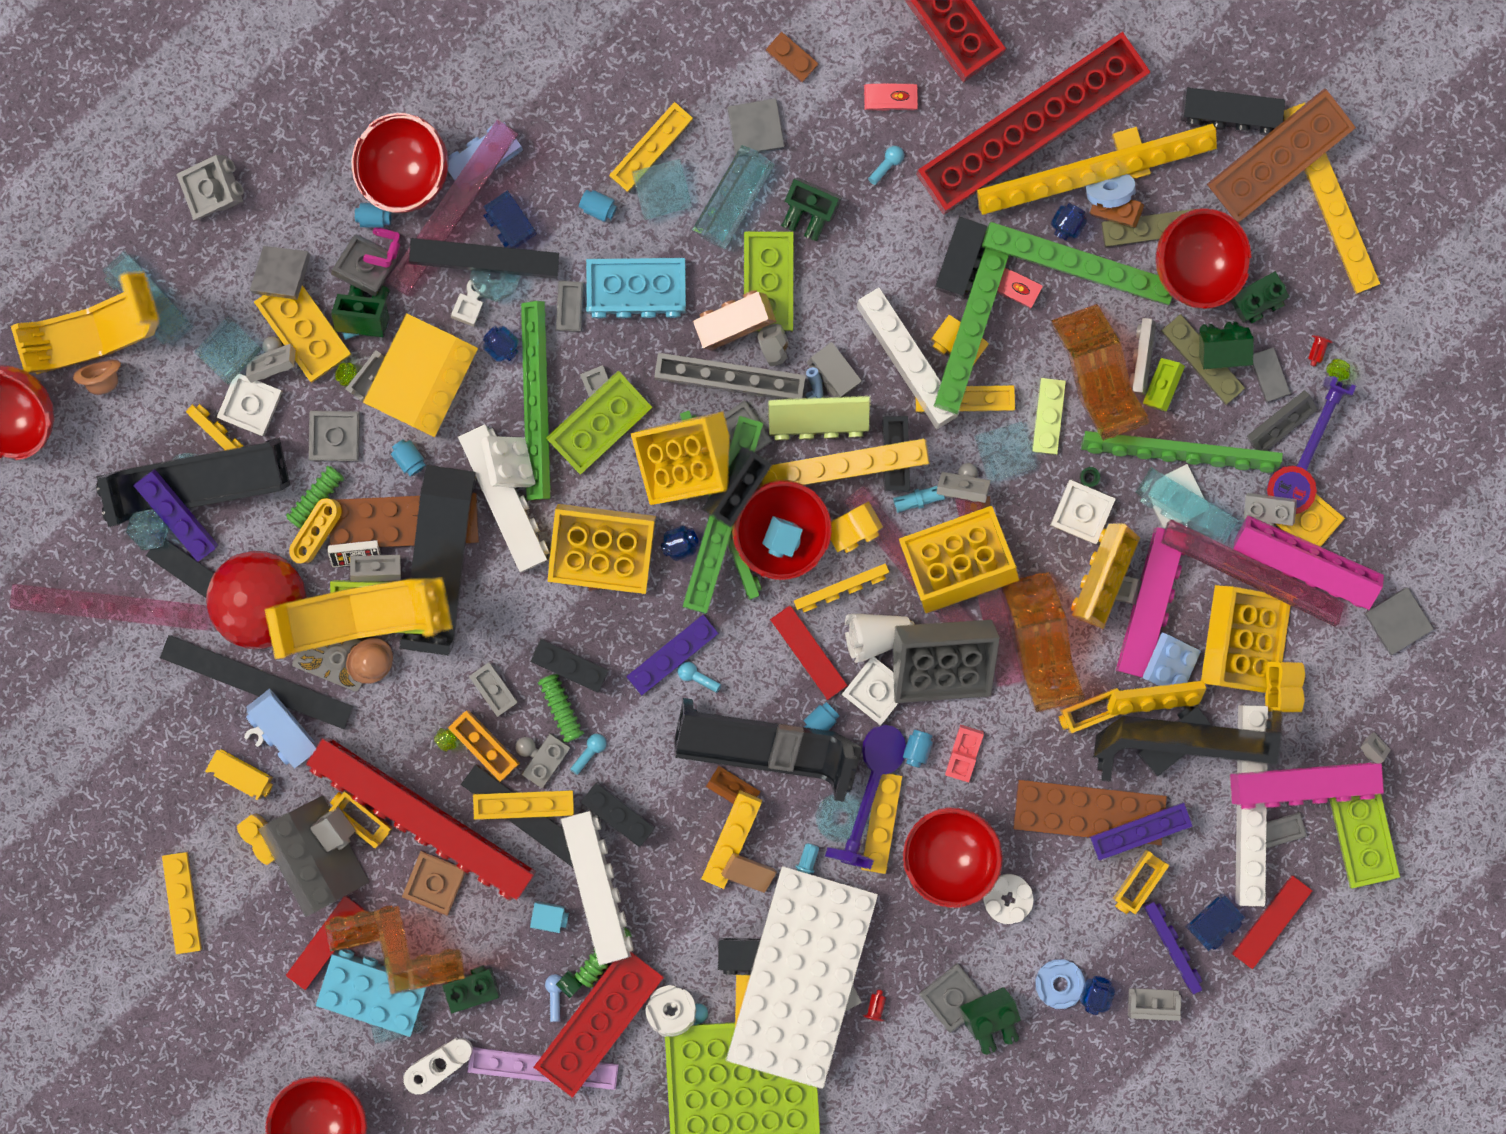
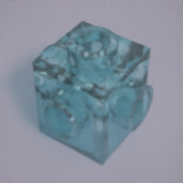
M153 509L133 513L126 533L142 550L163 547L169 527Z

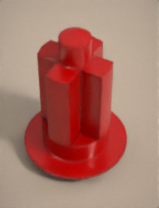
M1312 335L1315 339L1308 359L1311 360L1310 365L1316 367L1317 362L1322 363L1328 343L1333 342L1328 338Z
M881 989L877 990L876 995H871L867 1016L863 1015L865 1018L880 1022L885 1021L881 1019L886 997L882 996L883 991Z

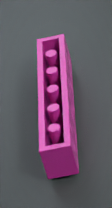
M1247 515L1235 537L1233 550L1240 556L1250 557L1259 561L1265 567L1275 568L1288 577H1295L1311 587L1323 589L1334 597H1341L1350 601L1356 607H1364L1370 610L1383 588V574Z
M1159 527L1154 528L1140 578L1142 581L1140 591L1137 596L1136 605L1133 604L1115 671L1140 678L1143 677L1160 638L1161 627H1165L1167 624L1169 613L1165 611L1167 604L1173 601L1175 589H1172L1174 579L1178 580L1182 565H1178L1180 556L1185 555L1188 541H1185V534Z
M1371 762L1230 774L1232 804L1241 805V809H1255L1256 804L1265 803V807H1279L1280 802L1288 801L1289 805H1303L1304 800L1312 799V803H1327V798L1336 797V801H1351V796L1360 795V799H1375V794L1384 793L1382 763Z

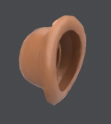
M107 360L84 366L74 373L73 380L78 384L84 385L94 395L109 393L118 384L117 371L121 367V362Z
M369 638L361 641L348 654L346 661L348 674L353 680L360 683L380 681L388 674L392 667L393 654L391 647L386 641L379 638Z

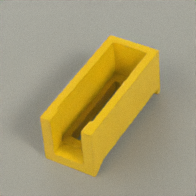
M1113 688L1061 709L1062 715L1058 716L1063 730L1068 729L1069 733H1074L1117 716L1110 715L1106 711L1075 724L1071 712L1106 698L1109 702L1112 693L1119 691L1118 688Z
M222 749L216 750L205 772H214L213 776L249 796H256V800H260L263 796L267 797L273 788V784L270 783L273 778L272 776Z
M344 791L343 794L338 792L330 802L333 806L329 812L339 807L356 830L355 833L372 847L377 848L393 827L374 814L366 805L363 806L351 798L353 794ZM350 801L380 825L374 835L343 811Z
M1145 850L1117 893L1113 896L1112 899L1117 902L1115 907L1126 915L1129 911L1136 915L1169 865L1148 850ZM1146 863L1155 870L1132 902L1123 895Z

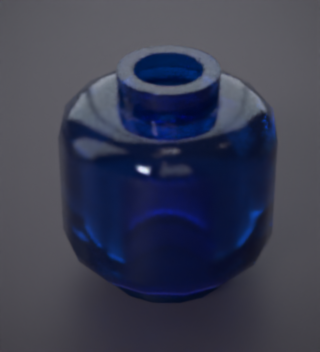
M1068 203L1067 206H1059L1050 222L1051 227L1055 229L1054 235L1064 241H1067L1068 237L1077 239L1087 223V218L1084 216L1086 212L1071 203Z
M495 325L482 338L484 341V351L496 362H502L505 359L511 361L519 352L517 349L519 339L506 326L497 327Z
M681 525L664 533L661 549L666 557L670 556L674 561H680L696 553L699 539L693 528Z
M1093 976V978L1085 981L1079 1000L1085 1007L1086 1012L1099 1015L1100 1012L1109 1011L1115 995V989L1109 979Z

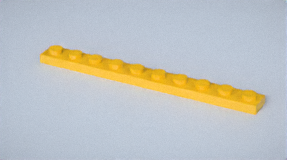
M1209 124L977 190L979 210L982 215L1217 149L1216 128L1213 124Z

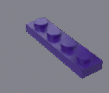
M155 469L133 485L197 562L218 547L216 541Z
M702 615L626 677L642 696L719 633L707 618Z
M1182 802L1092 835L1090 840L1097 859L1100 861L1187 829L1193 825L1185 804Z
M1152 900L1144 903L1145 911L1189 991L1192 994L1198 993L1202 990L1199 983L1203 981L1197 970H1191L1187 961L1191 959L1185 948H1179L1175 940L1178 938V935L1173 926H1167L1163 919L1166 917L1165 911L1160 903L1155 904Z

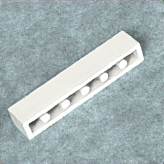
M880 288L859 299L857 303L859 312L936 430L957 418L960 410L957 414L933 407L941 381Z
M483 425L458 438L473 471L476 472V478L519 572L522 573L548 561L546 555L550 554V551L545 541L540 542L536 533L540 530L535 519H529L526 510L530 508L524 495L519 497L516 487L491 486L481 439L486 436L497 435L493 428L488 429L486 425Z
M592 811L563 818L561 821L598 963L602 965L631 957L630 951H633V944L630 936L626 937L624 931L627 922L624 912H619L617 903L621 902L617 887L613 888L611 878H614L611 863L607 864L604 855L608 854L605 840H601L598 830L602 829L599 816H594Z

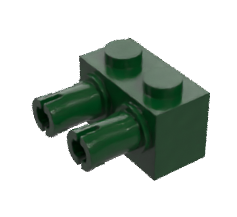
M798 177L794 178L784 201L788 203L789 209L781 226L784 228L789 227V230L796 232L803 212H809L812 217L804 236L809 238L812 235L811 239L818 241L825 222L834 219L842 196Z
M1275 271L1241 289L1230 301L1242 323L1249 320L1252 324L1264 317L1262 312L1268 309L1274 312L1285 306L1284 300L1290 296Z
M350 285L348 295L337 294L331 312L336 332L384 338L390 319L386 304L390 290L387 287L382 286L381 291H378L376 296L372 295V298L363 297L365 291L353 285Z
M1231 321L1227 322L1222 330L1215 328L1211 323H1208V327L1206 324L1201 325L1199 329V359L1203 369L1253 365L1254 338L1249 327L1240 326L1236 321H1233V325Z
M481 965L470 969L471 974L462 977L461 973H457L447 977L448 982H445L442 987L451 1014L500 997L501 994L492 967L485 969V966Z
M1005 987L959 1006L965 1026L975 1040H979L983 1054H991L989 1047H991L992 1052L997 1050L992 1033L999 1030L1002 1032L1005 1044H1013L1012 1037L1015 1043L1019 1040L1015 1023L1021 1021L1015 1000Z

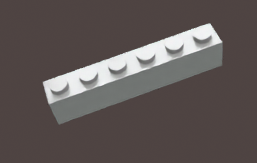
M658 353L654 378L655 380L792 400L802 399L806 375Z

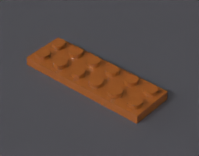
M1324 88L1208 182L1207 186L1233 219L1239 223L1356 127L1327 89Z
M473 493L471 498L466 543H479L477 493ZM420 496L335 499L339 502L342 511L339 520L330 532V545L376 540L379 547L414 546ZM330 507V509H329V514H330V515L332 514V508H331V507Z
M1018 780L1013 829L1090 838L1092 835L1165 809L1167 796ZM1162 838L1146 844L1162 845Z

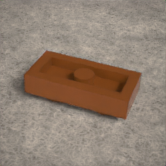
M782 31L765 49V52L801 83L807 79L819 64Z
M1130 200L1119 207L1106 208L1103 207V204L1097 203V206L1092 205L1089 214L1096 218L1136 228L1145 205L1142 202Z
M721 766L717 767L706 785L708 789L733 804L740 790L755 797H758L761 792Z

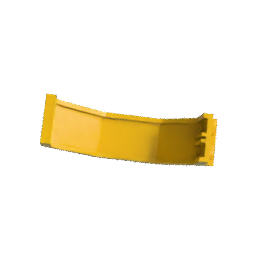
M145 272L121 275L120 279L124 292L90 308L43 321L12 325L11 329L23 370L38 375L110 355L153 336L158 326L159 318Z
M411 578L349 588L265 609L275 659L285 658L297 652L357 638L415 629L424 630L423 634L427 636L441 630L452 629L442 579Z

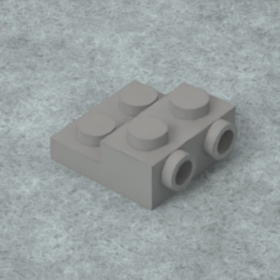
M215 155L177 174L193 220H200L217 211H224L243 202L241 197L244 194L243 187L238 181H235L233 175L235 165L226 155Z

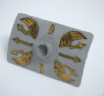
M352 639L298 652L292 662V666L356 692L362 683L353 680L348 674L346 661L352 648L361 641Z

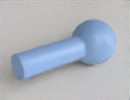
M557 974L550 975L545 981V988L550 993V1022H560V992L562 991L556 986V983L562 977Z

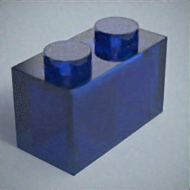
M508 190L483 206L487 212L483 215L491 228L496 225L501 232L497 237L504 247L518 248L537 235V232Z
M1221 893L1190 921L1185 928L1206 950L1209 951L1211 948L1216 950L1224 943V936L1229 932H1236L1243 925L1241 921L1245 917Z

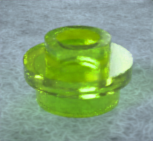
M1333 359L1326 367V372L1329 376L1337 377V381L1350 377V365L1344 360Z
M348 362L341 363L338 366L335 379L340 385L347 387L357 375L355 364Z
M440 728L437 730L434 740L438 747L445 752L449 749H455L456 736L449 729Z

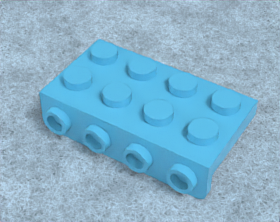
M685 258L586 259L587 314H592V318H607L606 314H616V318H631V314H641L642 318H655L656 314L666 313L668 318L681 317V313H686Z
M348 949L335 950L331 956L316 1006L410 1037L430 981L426 980L425 976L418 972L408 974L402 972V968L399 966L378 964V960L372 957L354 956L355 953Z

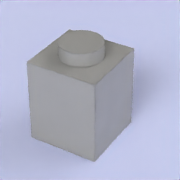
M339 807L321 816L310 828L327 852L336 847L338 850L344 848L351 842L349 837L356 831Z

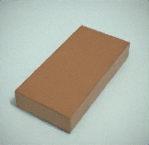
M733 853L721 874L723 878L765 893L777 872L774 868Z

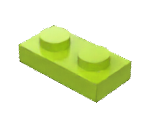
M1161 358L1143 404L1167 412L1185 366L1179 362Z

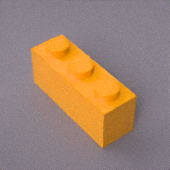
M466 710L448 727L500 782L520 764L469 710Z

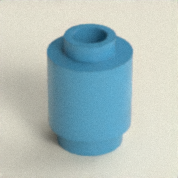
M586 190L579 203V208L583 209L584 213L603 222H606L607 219L611 220L617 210V206L614 205V199L595 190L592 192Z
M360 203L359 208H355V222L360 223L361 228H385V225H391L392 215L389 211L381 210L372 203Z
M402 439L392 447L394 451L391 453V456L404 474L407 473L412 477L426 467L423 462L425 459L411 440L406 442Z
M825 702L803 720L806 723L804 727L829 731L837 723L836 719L839 717V714Z
M914 730L913 734L909 735L903 758L907 759L906 764L920 768L921 764H927L933 745L931 741L933 735Z

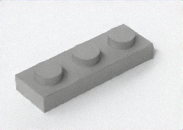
M1142 318V324H1138L1136 337L1140 339L1139 347L1134 350L1133 363H1136L1135 373H1131L1130 376L1132 392L1145 396L1156 322L1148 318Z

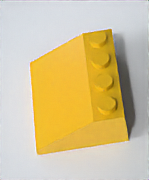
M406 313L363 403L425 434L435 437L478 348Z
M723 411L653 426L631 433L650 505L727 490L729 432Z
M558 504L554 515L547 582L646 594L656 516Z
M992 506L899 538L925 614L1019 581L1015 563Z
M1108 524L1107 529L1104 528L1099 537V542L1101 543L1099 549L1092 554L1090 559V571L1088 575H1084L1081 581L1080 588H1082L1080 596L1074 599L1071 606V611H1073L1071 616L1101 629H1104L1115 598L1123 583V578L1127 573L1140 541V537L1127 525Z
M1215 585L1201 681L1209 685L1266 693L1268 687L1266 683V667L1268 662L1283 661L1292 597L1238 587Z

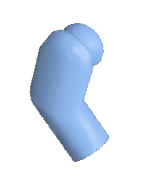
M815 367L809 368L806 371V375L812 391L807 392L806 397L807 399L823 398V383L818 369Z

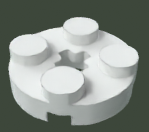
M1003 874L999 877L992 890L983 898L986 911L994 920L1003 924L1021 922L1030 913L1033 906V894L1031 887L1024 879L1014 874ZM1008 892H1012L1015 902L1010 903L1007 907L1004 905L1005 901L1001 897L1002 895H1007Z
M669 985L653 992L646 1006V1016L650 1026L661 1036L680 1035L695 1023L696 1006L688 991ZM670 1005L672 1008H678L674 1016L664 1014Z

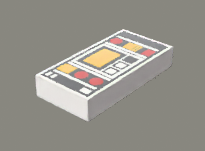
M376 540L328 546L332 567L350 566V556L381 555L378 541Z

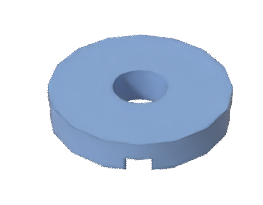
M1129 174L1087 185V199L1096 206L1099 203L1103 204V207L1106 208L1119 207L1128 203L1131 200V196L1135 195V181Z
M1054 959L1045 963L1039 969L1035 978V989L1039 998L1046 1005L1055 1009H1066L1075 1005L1083 995L1085 979L1081 970L1073 962L1065 959ZM1058 977H1063L1067 981V986L1062 991H1057L1053 987V982Z

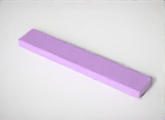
M473 1047L468 1064V1073L551 1082L533 1068L542 1055ZM600 1062L582 1086L616 1090L619 1064Z

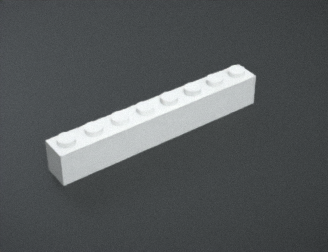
M1238 705V729L1264 732L1265 721L1268 719V706ZM1237 761V773L1267 771V764ZM1265 803L1256 804L1255 809H1241V805H1237L1235 903L1240 906H1265Z

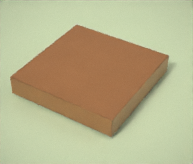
M420 851L402 897L448 916L466 872L451 862Z

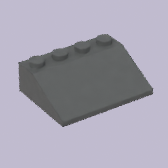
M977 620L895 626L893 641L894 702L905 703L991 696L1000 638L993 621Z
M323 795L258 829L305 917L369 883L349 844L340 850L336 847L327 852L311 831L312 825L330 810Z

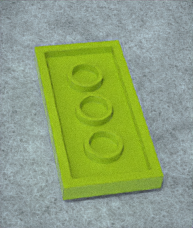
M744 232V294L753 290L767 294L777 321L773 324H780L784 331H793V232Z
M617 371L546 439L581 475L653 407L621 372Z
M1375 794V799H1360V795L1351 796V801H1336V797L1329 798L1349 887L1356 888L1400 878L1381 794Z

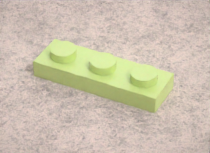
M1040 379L1032 452L1057 455L1066 381Z

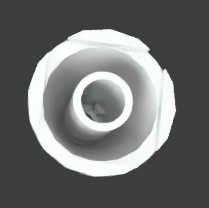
M857 613L846 615L845 625H849L850 630L845 632L851 658H856L854 662L859 663L893 649L895 626L915 625L914 622L905 616Z

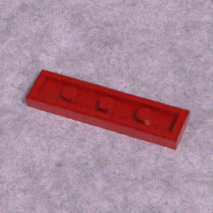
M790 605L770 619L827 700L847 686Z
M1291 875L1232 952V955L1253 970L1311 894L1312 890Z
M347 895L344 896L285 976L304 990H307L365 909Z

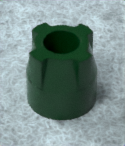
M1087 467L1082 470L1079 477L1081 484L1087 487L1097 485L1100 481L1099 471L1094 467ZM1086 473L1093 475L1092 482L1085 481Z
M568 970L556 983V986L571 998L582 986V983Z

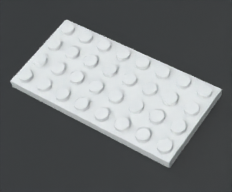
M781 867L726 1061L823 1089L878 894Z

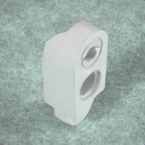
M456 1037L413 1063L404 1075L406 1089L413 1094H423L429 1091L471 1058L470 1056L473 1052L471 1042L468 1039ZM436 1058L445 1060V1069H440L436 1066ZM415 1075L423 1077L421 1084H417L414 1081Z

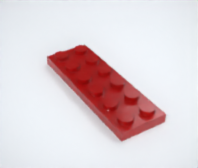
M631 951V957L613 961L533 1067L572 1098L664 978Z

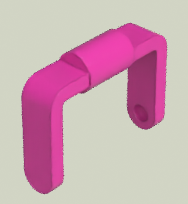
M374 228V235L392 239L393 242H391L387 252V259L366 254L363 257V261L386 268L390 267L400 249V235L394 231Z

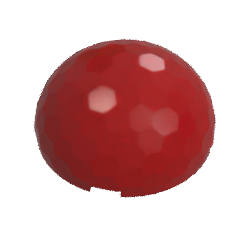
M392 113L379 117L369 124V127L356 141L352 153V174L355 184L360 193L381 210L393 213H406L421 209L436 197L446 181L449 160L445 143L437 130L429 122L418 116L406 113Z
M1194 209L1177 217L1160 236L1155 256L1156 269L1161 284L1173 298L1190 307L1214 308L1229 302L1245 285L1249 276L1248 268L1251 248L1243 228L1231 216L1213 209Z
M0 365V459L7 457L21 460L34 455L48 441L54 425V407L49 393L38 379L23 369L9 365Z
M778 480L762 484L757 487L733 524L734 545L742 561L761 576L777 580L799 577L813 569L826 549H828L831 539L829 512L820 497L801 483ZM773 516L793 522L803 529L800 535V545L794 551L792 557L784 554L782 558L774 556L762 544Z
M248 551L230 557L216 570L207 590L206 604L212 624L227 641L246 649H265L273 647L265 609L307 597L304 583L298 571L287 560L267 551Z
M946 807L926 814L913 826L905 841L903 863L913 888L923 898L939 906L957 908L980 901L992 890L1002 871L1003 854L996 831L984 818L963 808Z
M323 1076L300 1078L281 1090L271 1103L265 1126L266 1134L367 1133L365 1110L358 1096L341 1081Z

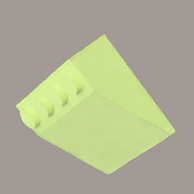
M870 397L769 400V436H774L775 440H789V435H799V439H814V434H824V438L827 439L839 438V433H849L850 438L863 437V433L869 431Z

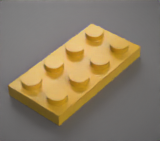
M303 285L301 286L298 300L263 295L254 301L284 346L291 344L296 350L295 361L311 383L352 355Z

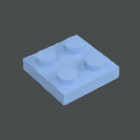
M1161 633L1142 678L1157 686L1187 683L1201 651L1168 634Z

